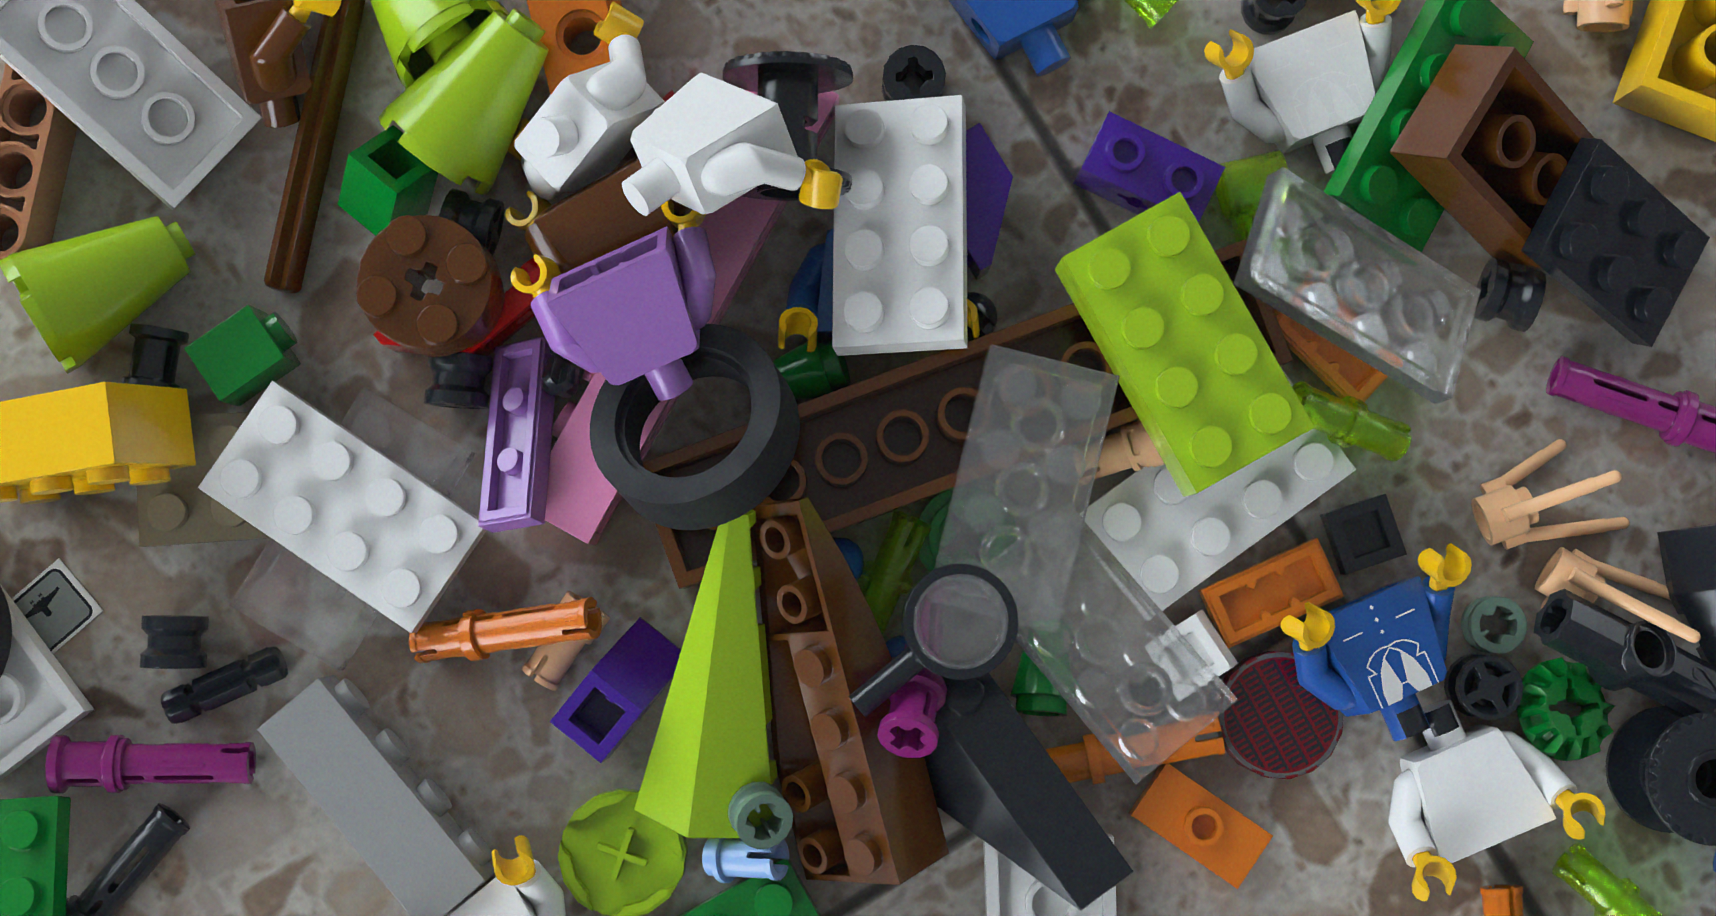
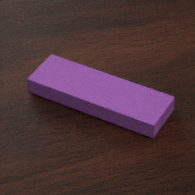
M545 336L495 347L478 527L491 533L545 524L555 396L547 394L543 389L542 375L547 360L552 357V354L549 353L550 346Z

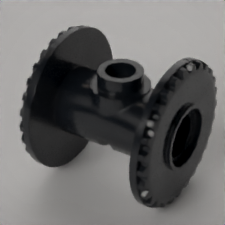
M770 51L745 54L744 56H737L734 59L728 60L722 70V78L726 83L747 91L758 92V96L778 103L797 156L805 162L809 159H817L818 134L814 131L806 130L805 127L813 126L818 121V93L836 91L849 86L853 82V71L851 65L847 64L846 61L830 57L829 55L795 51ZM829 168L830 171L839 173L843 178L840 196L848 193L852 186V176L842 170ZM762 184L742 196L763 200L799 201L800 187L795 191Z
M1656 706L1636 713L1621 725L1608 747L1605 772L1608 787L1615 802L1629 818L1646 828L1659 832L1675 833L1694 843L1716 846V712H1700L1685 716L1667 706Z

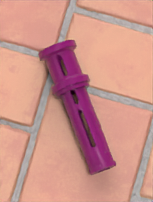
M1561 356L1555 362L1546 385V393L1548 395L1558 396L1602 411L1608 415L1659 431V437L1668 445L1676 447L1685 443L1714 453L1716 459V406L1699 401L1697 393L1686 390L1683 392L1678 391L1671 395L1626 378L1574 362L1565 356Z
M944 579L935 581L921 595L914 620L916 638L919 645L933 661L942 663L945 654L950 617L957 594L955 587ZM924 668L889 697L891 701L889 714L880 721L877 735L880 744L887 751L897 756L921 758L931 754L936 749L939 738V731L934 723L936 711L944 705L947 693L945 682L940 675Z
M55 735L49 743L46 754V782L49 791L54 794H64L69 787H105L108 793H121L123 790H127L131 784L143 783L252 784L254 780L253 774L256 771V749L253 742L229 744H133L131 739L125 738L123 735H111L107 741L71 742L67 735Z

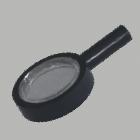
M949 564L926 573L911 588L903 605L901 625L907 648L848 697L860 712L867 717L924 668L942 677L957 680L980 677L995 669L1010 653L1018 632L1017 607L1009 589L993 573L975 565Z

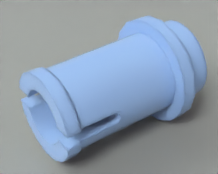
M709 838L703 848V868L707 875L714 876L719 883H731L736 877L769 878L770 880L778 881L782 880L788 871L787 865L774 864L773 860H771H789V849L784 839L779 844L768 849H755L747 846L740 838Z

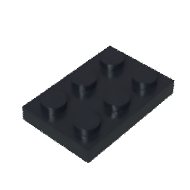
M1581 137L1521 251L1632 344L1652 347L1710 237L1602 139Z

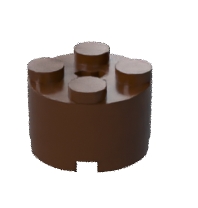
M405 215L397 217L373 238L366 248L358 268L357 302L368 320L387 338L421 355L441 357L460 352L469 347L472 348L491 333L502 313L505 298L504 287L499 268L493 256L468 230L456 222L443 217L432 215ZM427 279H437L443 284L439 295L429 292L425 294L421 290Z

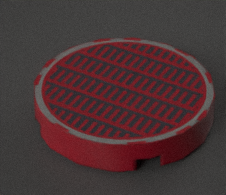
M1266 651L1244 658L1225 675L1219 687L1221 690L1217 696V705H1214V713L1217 714L1221 731L1217 732V734L1223 737L1226 752L1238 765L1262 777L1292 779L1313 772L1332 755L1342 735L1344 714L1340 710L1332 709L1300 686L1297 679L1294 653Z

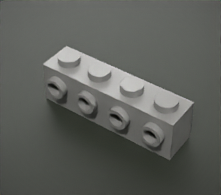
M335 675L317 678L257 730L410 916H445L495 874L493 866L488 862L492 859L491 849L476 831L469 827L463 831L447 811L452 808V804L445 792L432 779L426 778L422 781L406 762L411 758V754L402 740L390 729L385 728L380 731L365 713L370 708V704L355 684L346 678L339 681Z

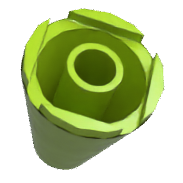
M370 0L397 76L405 89L495 10L506 16L509 15L506 8L497 0Z
M515 8L512 9L508 16L495 10L386 106L379 116L380 124L387 130L394 120L405 131L398 143L436 172L460 186L468 176L477 180L475 193L480 195L487 194L495 183L549 49L540 41L546 31L527 15Z
M154 216L9 254L0 260V268L8 283L13 282L18 289L20 303L57 361L62 363L64 370L68 374L86 363L188 275L191 270L185 260L196 254L176 221L164 226L160 218Z

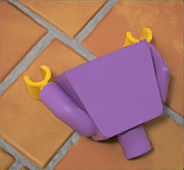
M672 199L662 204L661 209L666 218L678 228V232L673 237L668 226L563 274L560 273L559 267L554 260L534 254V261L540 268L539 280L534 285H532L530 277L524 269L515 267L510 276L511 283L517 290L533 295L534 299L531 302L532 311L554 353L590 373H601L612 385H621L645 374L658 400L661 401L670 400L681 395L693 384V380L681 358L699 348L700 328L704 327L711 319L716 281L707 233L704 228L698 227L704 221L706 214L702 215L692 210L685 216L674 215Z

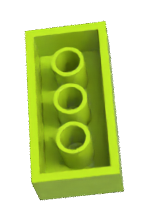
M1181 192L1066 254L1057 264L1055 271L1183 497L1201 492L1315 428Z

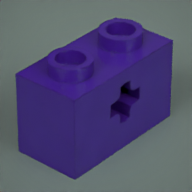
M1109 111L1073 184L1137 215L1181 192L1199 223L1225 167Z

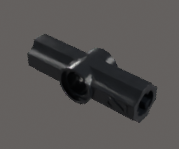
M1566 589L1550 594L1544 607L1536 614L1533 633L1541 637V643L1587 666L1595 682L1604 689L1617 691L1629 687L1685 716L1715 711L1716 666L1676 646L1672 635L1668 631L1646 620L1633 624Z

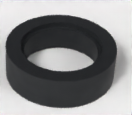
M705 324L704 327L700 328L699 348L681 359L692 380L703 377H724L736 380L748 387L751 396V416L746 432L737 447L714 467L696 475L677 478L660 476L644 468L640 454L642 430L648 416L661 401L658 400L645 374L621 385H612L605 380L593 406L590 420V443L598 468L636 512L653 523L679 530H700L719 526L739 518L770 495L786 474L796 452L799 440L800 418L797 402L788 383L763 347L754 339L734 328L717 324Z

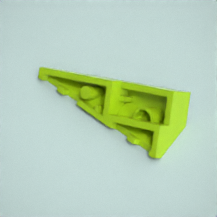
M750 510L739 518L717 527L634 808L635 811L687 838H739L728 818V806L733 795L742 786L752 782L772 784L777 778L776 760H770L768 753L766 725L773 717L765 624L758 623L755 590L761 585L760 566H753L750 528L756 523V511ZM767 804L759 805L760 813H757L755 809L749 813L748 819L754 827L762 825L760 818L763 817L766 822L771 818L773 812Z

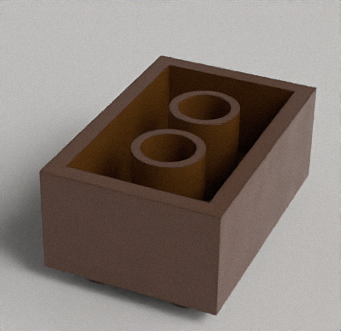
M1455 44L1391 148L1390 153L1493 258L1506 260L1508 263L1541 268L1524 254L1521 249L1581 137L1594 138V136L1515 47Z

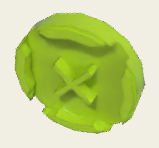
M618 788L598 793L574 811L563 831L558 853L563 882L577 902L591 911L595 910L600 914L609 916H641L648 914L670 898L684 874L688 852L685 836L634 810L640 790Z

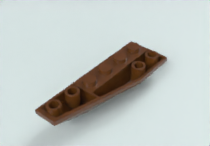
M809 498L760 503L752 510L756 511L754 534L757 566H760L761 572L759 592L762 624H765L773 717L771 719L774 760H776L783 798L788 802L793 813L792 828L806 880L900 885L948 855L949 850L925 758L897 756L887 751L878 739L880 721L889 714L891 701L888 698L865 717L848 697L888 664L892 657L872 610L853 573Z

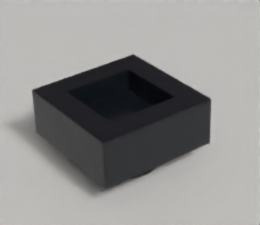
M1386 494L1377 495L1320 514L1340 575H1347L1407 555Z

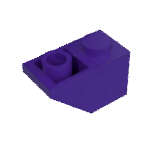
M980 123L966 130L967 268L969 267L976 280L985 276L991 267L1013 179L1012 174Z
M639 617L592 668L550 720V723L598 762H604L614 753L671 682L681 649L642 617Z

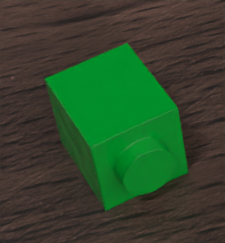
M394 125L348 154L337 204L375 236L399 216L428 214L438 177V172L427 166L398 143L403 132Z
M246 305L184 348L218 400L238 407L266 389L272 381L276 382L301 365L291 349L292 346L298 343L297 339L286 322L276 312L268 316L266 312L251 305Z

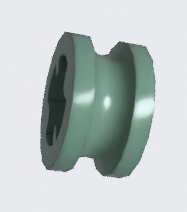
M1484 596L1473 600L1465 608L1461 616V630L1464 639L1471 647L1481 652L1503 654L1514 650L1522 643L1527 633V619L1524 611L1515 601L1507 597ZM1496 608L1503 612L1498 619L1507 620V631L1505 634H1494L1490 642L1484 637L1489 633V630L1480 629V619L1482 615H1493Z
M752 782L742 786L733 795L728 806V818L731 826L747 846L755 849H768L779 844L787 837L792 827L793 813L790 805L773 785L766 782ZM767 804L773 812L771 818L767 822L763 817L760 818L762 825L754 827L748 819L749 813L753 809L760 813L759 805Z

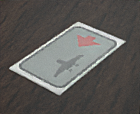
M60 558L12 598L53 654L104 611Z

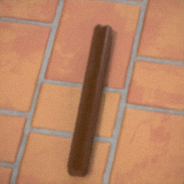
M342 0L334 16L323 15L309 75L312 90L305 93L264 276L265 285L276 291L298 293L302 288L365 0Z

